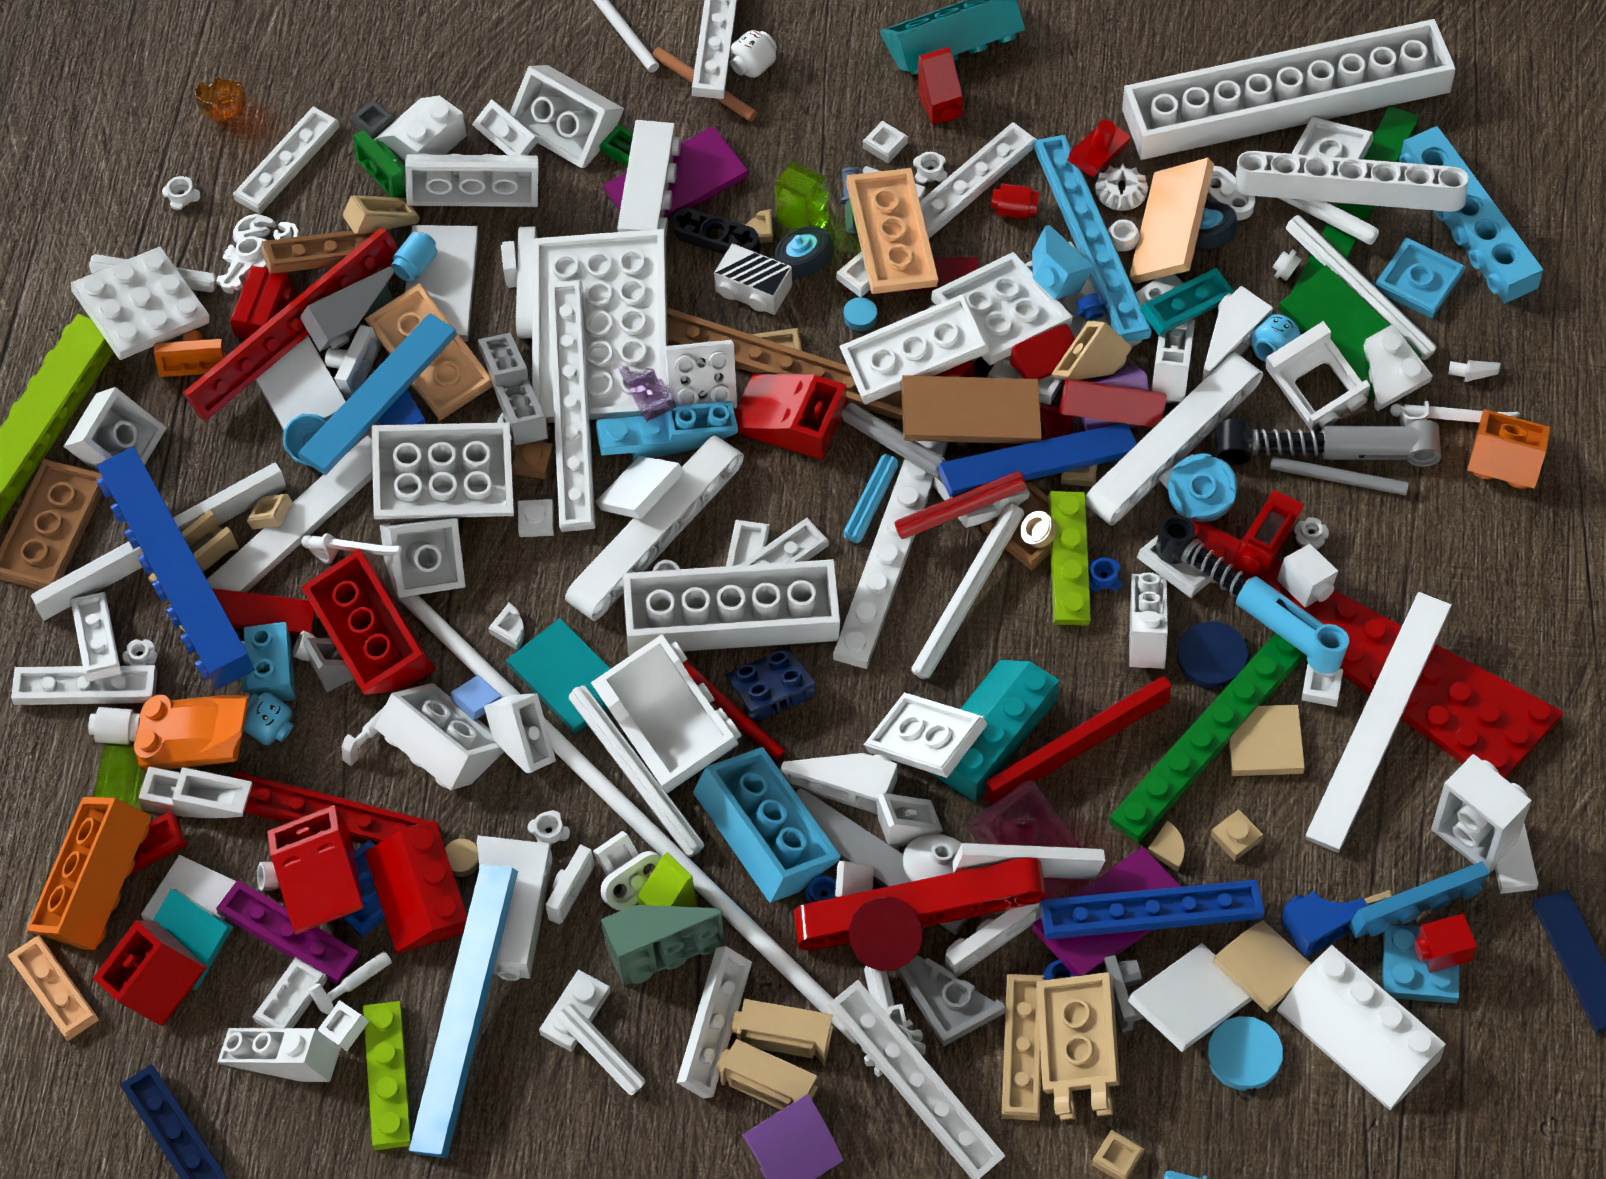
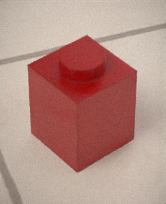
M1464 913L1421 925L1417 940L1414 941L1417 957L1420 962L1425 961L1429 973L1472 962L1477 949Z

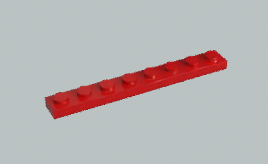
M379 228L187 388L183 394L199 418L207 421L309 335L299 318L308 305L390 267L393 263V256L399 249L388 231Z

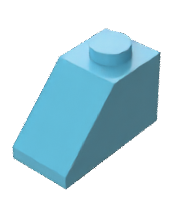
M1050 225L1045 226L1032 251L1033 279L1054 299L1081 292L1094 266Z

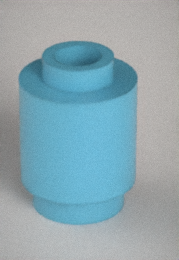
M424 232L411 233L393 256L391 266L395 271L394 273L407 282H412L414 278H419L438 254L435 240Z

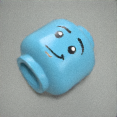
M1272 314L1266 317L1251 335V346L1255 355L1260 360L1266 362L1267 356L1293 341L1301 334L1298 326L1290 318L1281 314Z
M265 692L260 696L255 693L248 702L243 731L263 745H269L276 739L283 742L294 727L289 722L292 717V710L287 704L269 692Z

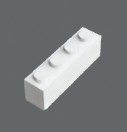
M645 120L635 121L617 227L618 232L664 229L665 235H667L668 218H664V212L671 209L672 191L668 190L669 183H675L677 169L676 163H673V157L679 156L681 148V137L675 136L674 123Z

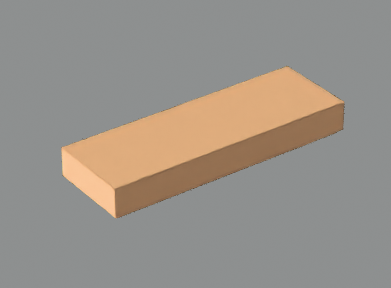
M40 935L8 955L15 968L67 1042L99 1021L92 1008Z

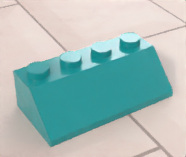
M964 0L880 30V34L898 68L910 71L914 75L918 74V56L949 47L955 61L959 59V53L968 50L970 54L983 51L988 48L987 43L998 40V43L1011 41L1017 38L1016 33L1025 30L1017 0Z
M999 660L961 708V710L983 716L988 725L947 778L933 773L930 774L977 803L986 791V781L1003 770L1057 702L1059 679L1030 661Z

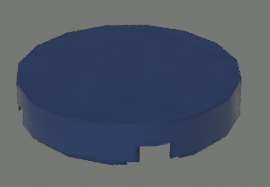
M1212 621L1202 622L1189 628L1180 638L1176 656L1181 672L1186 679L1199 687L1217 689L1220 686L1230 684L1246 666L1248 651L1246 642L1238 631L1227 624Z

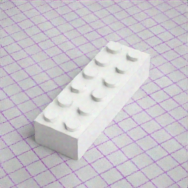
M834 559L623 573L628 655H632L661 634L669 645L676 642L682 651L838 641L840 617Z

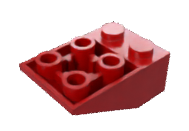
M752 374L734 413L738 427L737 434L823 460L842 419V411L847 405L846 384L813 374Z
M335 805L267 831L271 859L295 935L364 908L352 834Z

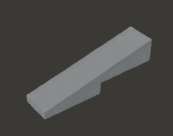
M511 333L478 339L479 348L506 422H510V434L514 445L517 446L548 439L545 414L528 380L527 367Z

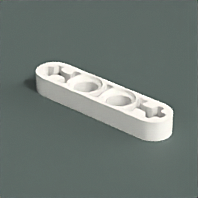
M519 227L516 295V332L518 339L532 338V238H537L536 227Z

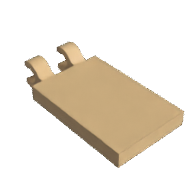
M1106 972L1036 981L1043 1091L1046 1094L1054 1093L1055 1115H1060L1061 1121L1076 1119V1108L1072 1091L1091 1089L1092 1110L1097 1111V1116L1113 1115V1104L1109 1087L1120 1085L1113 976Z

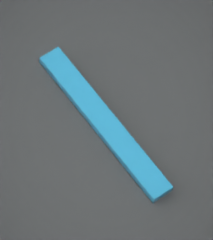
M1066 135L1035 140L1034 150L1077 250L1094 266L1089 277L1096 293H1101L1103 300L1108 302V305L1104 307V312L1111 328L1127 343L1150 338L1152 330L1147 319L1140 311L1141 305L1083 173L1079 168L1067 161L1072 148Z

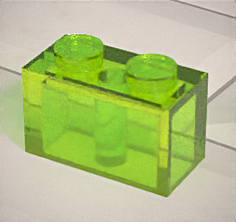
M792 161L775 183L777 222L792 230L805 226L823 228L829 218V212L827 211L829 193L827 192L826 177Z

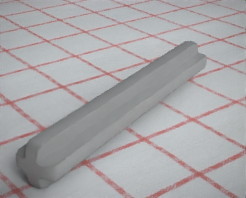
M848 403L843 409L841 415L843 416V421L933 476L940 477L938 466L939 463L946 462L945 458L917 441H903L902 432L854 403Z

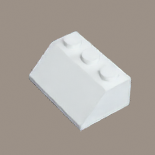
M548 65L528 66L510 114L540 138L538 141L540 145L580 168H585L600 152L599 145L618 125L624 108Z
M434 683L391 693L374 727L385 736L384 738L389 744L401 749L410 757L413 764L424 768L435 777L436 782L440 786L449 790L471 785L505 752L493 740L491 730L478 719L473 721L451 700L450 696Z

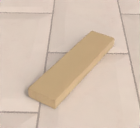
M1007 974L1001 1119L1039 1121L1041 1052L1036 981H1043L1044 976Z

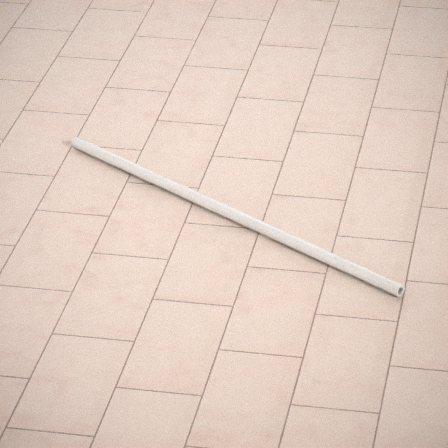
M419 595L397 598L476 676L479 675L501 695V699L508 695L520 694ZM545 719L553 751L660 856L668 852L693 876L694 889L714 908H719L722 916L820 1012L833 1014L832 1024L854 1045L858 1044L827 1006L834 998Z

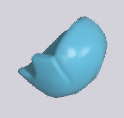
M303 413L291 419L284 429V449L297 463L304 466L310 465L299 458L298 452L327 422V420L317 414Z

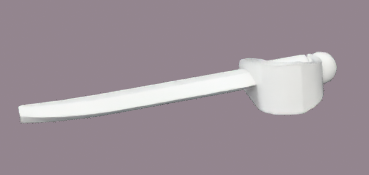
M1424 401L1423 406L1409 404L1402 406L1397 403L1390 408L1391 414L1399 417L1401 426H1407L1411 422L1427 420L1428 418L1479 423L1483 412L1429 406L1428 401ZM1497 412L1515 418L1520 417L1519 412Z
M328 533L324 534L323 537L306 535L301 540L302 546L309 549L314 556L325 564H331L339 550L355 552L360 548L366 554L390 556L398 554L402 549L401 546H385L339 540Z

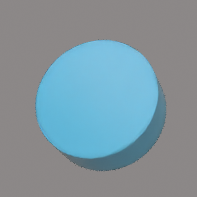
M858 297L847 302L844 307V322L850 329L862 332L871 329L877 321V308L871 300Z

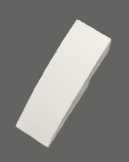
M148 767L139 795V802L143 811L160 814L172 811L176 816L243 817L253 784L252 781L183 767L180 773Z

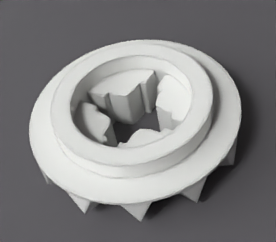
M1122 164L1119 168L1109 166L1106 172L1100 173L1095 191L1102 204L1114 210L1125 211L1134 209L1142 204L1147 196L1148 186L1145 175H1140L1136 167L1128 169ZM1120 180H1124L1126 185L1123 194H1120V190H1118Z

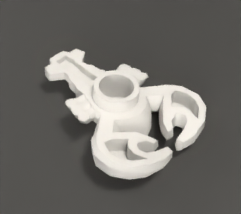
M254 214L238 221L233 230V239L237 244L236 248L230 244L223 255L224 260L231 263V266L226 275L218 276L216 280L224 292L233 294L234 290L239 291L243 287L241 281L247 278L252 266L267 268L261 251L262 241H267L264 237L270 233L267 227L275 228L276 226L271 218ZM280 222L278 224L279 229L285 231L284 233H280L278 230L274 231V239L301 237L295 224L289 222Z

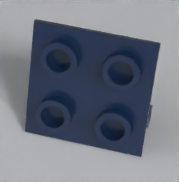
M789 647L781 651H775L765 658L742 665L738 669L725 674L746 705V715L752 721L757 720L760 722L774 715L772 706L777 714L781 713L779 703L781 700L788 710L791 708V704L795 706L804 701H809L810 696L815 694V682Z

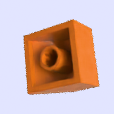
M1483 409L1467 471L1473 472L1474 475L1482 479L1497 478L1507 481L1509 485L1515 488L1525 489L1530 487L1535 489L1547 450L1550 427Z

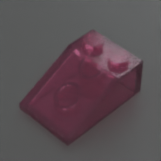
M1033 780L1020 782L965 824L978 844L1081 848ZM1044 878L1047 892L1045 900L1059 898L1082 879Z

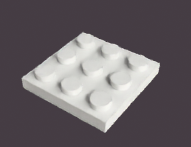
M161 247L71 282V291L119 360L149 349L155 343H163L209 324L208 312Z
M1014 252L932 291L931 300L935 305L959 295H965L990 352L982 355V358L989 365L1010 356L1012 347L1020 342L1061 325L1067 324L1069 327L1072 324L1073 316L1057 299H1054L1033 279L1032 271Z

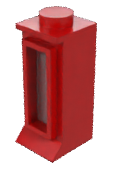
M1273 489L1257 518L1240 541L1232 563L1233 566L1264 580L1292 535L1304 504Z

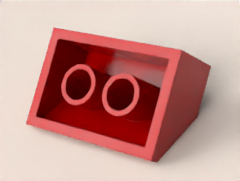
M436 820L401 829L364 852L396 954L463 935L467 915Z

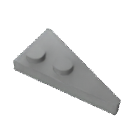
M916 955L909 964L895 970L943 1047L1005 1014L1006 1007L999 1000L994 1002L975 990L974 985L966 980L957 979L951 971L928 957L925 960Z

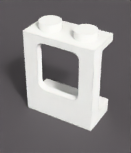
M1324 321L1266 357L1267 371L1308 428L1313 431L1319 427L1332 426L1339 419L1338 415L1348 409L1355 411L1363 406L1368 400L1366 397L1369 396L1370 390L1368 381L1362 382L1330 339L1331 331ZM1326 363L1330 365L1348 392L1315 412L1295 382L1320 364Z

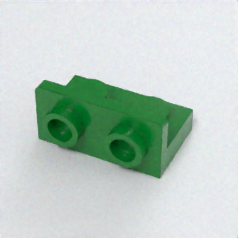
M364 129L353 135L355 160L389 197L399 198L406 194L405 165L382 141H379L377 138L372 139Z

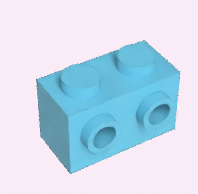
M286 622L244 627L245 641H241L255 671L241 677L243 693H249L251 697L255 693L260 696L265 692H269L282 702L296 700L292 642Z

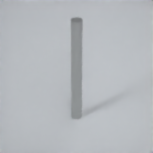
M1272 456L1270 466L1271 470L1404 496L1407 494L1409 482Z

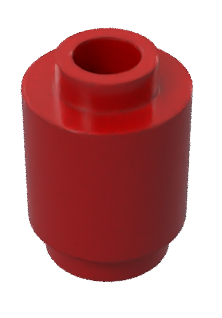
M1001 183L1000 190L993 189L991 208L997 209L996 216L1028 220V217L1036 218L1040 192L1032 191V187Z

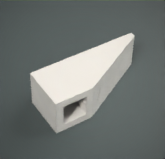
M1154 573L1131 574L1129 667L1165 669L1168 636L1166 579Z
M229 1028L218 1063L300 1082H330L341 1047L315 1028Z

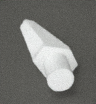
M1468 360L1467 364L1450 361L1448 375L1465 377L1464 382L1497 375L1500 371L1501 363Z

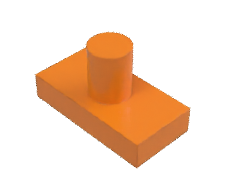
M192 330L182 335L181 342L155 343L154 356L159 377L207 373L225 358L222 339L202 340V334L197 330Z

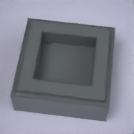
M374 99L350 117L351 125L359 132L364 129L372 139L376 138L396 120L395 116Z

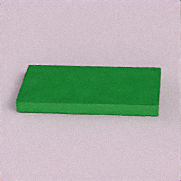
M1325 265L1279 303L1278 309L1286 317L1294 321L1303 333L1324 321L1331 331L1330 339L1362 382L1367 380L1370 384L1369 396L1374 399L1373 383H1370L1368 374L1370 366L1366 360L1363 345L1367 338L1390 325L1333 270ZM1409 344L1411 348L1414 350V352L1417 354V356L1421 358L1422 355L1411 344Z

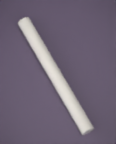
M593 0L650 73L655 72L659 68V63L609 0Z

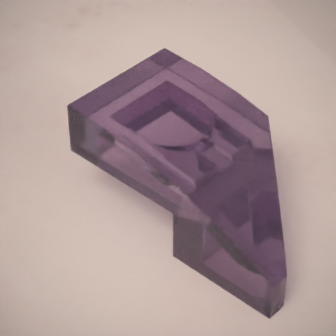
M627 366L618 368L625 385L646 422L677 407L662 379L657 378L654 369L645 368L643 372H630Z

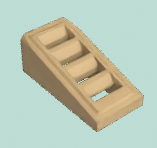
M353 195L350 196L343 213L344 219L355 234L376 232L379 228L387 230L417 224L420 220L413 207L407 206L406 198Z

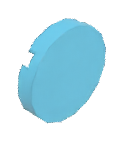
M1204 453L1190 455L1178 462L1169 477L1167 485L1169 500L1176 512L1191 521L1201 523L1214 521L1225 515L1234 504L1237 494L1235 473L1228 463Z
M1238 1016L1225 1020L1214 1030L1208 1043L1209 1066L1212 1073L1224 1085L1235 1090L1259 1089L1265 1087L1277 1076L1283 1061V1046L1278 1034L1266 1022L1254 1017Z

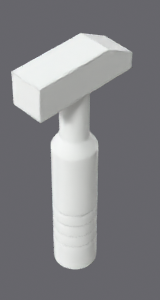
M384 707L362 728V732L356 738L349 734L344 738L342 759L348 765L352 766L358 760V748L368 738L374 737L379 732L374 727Z
M383 951L342 979L340 985L327 994L322 985L318 983L307 990L318 1009L322 1013L329 1015L334 1008L333 1000L345 992H351L370 979V977L390 965L392 961L388 954Z

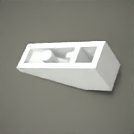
M1240 286L1233 294L1228 293L1218 306L1219 313L1204 365L1202 381L1232 353L1236 352L1241 356L1251 346V335L1266 317L1272 315L1273 307L1243 286Z
M1193 319L1160 335L1158 338L1152 391L1165 393L1167 395L1166 403L1182 402L1185 399L1195 324Z
M865 753L785 761L781 766V773L791 787L796 789L801 787L809 793L877 815L878 796L881 793L892 794L898 780L897 763L879 754L872 756Z

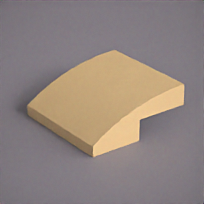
M1264 920L1258 922L1234 939L1214 956L1213 963L1267 1013L1291 991L1305 970L1311 965L1306 958Z

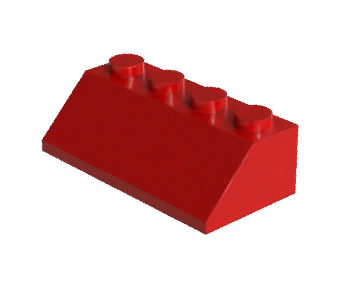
M360 548L301 586L364 695L407 689L436 670L374 564Z

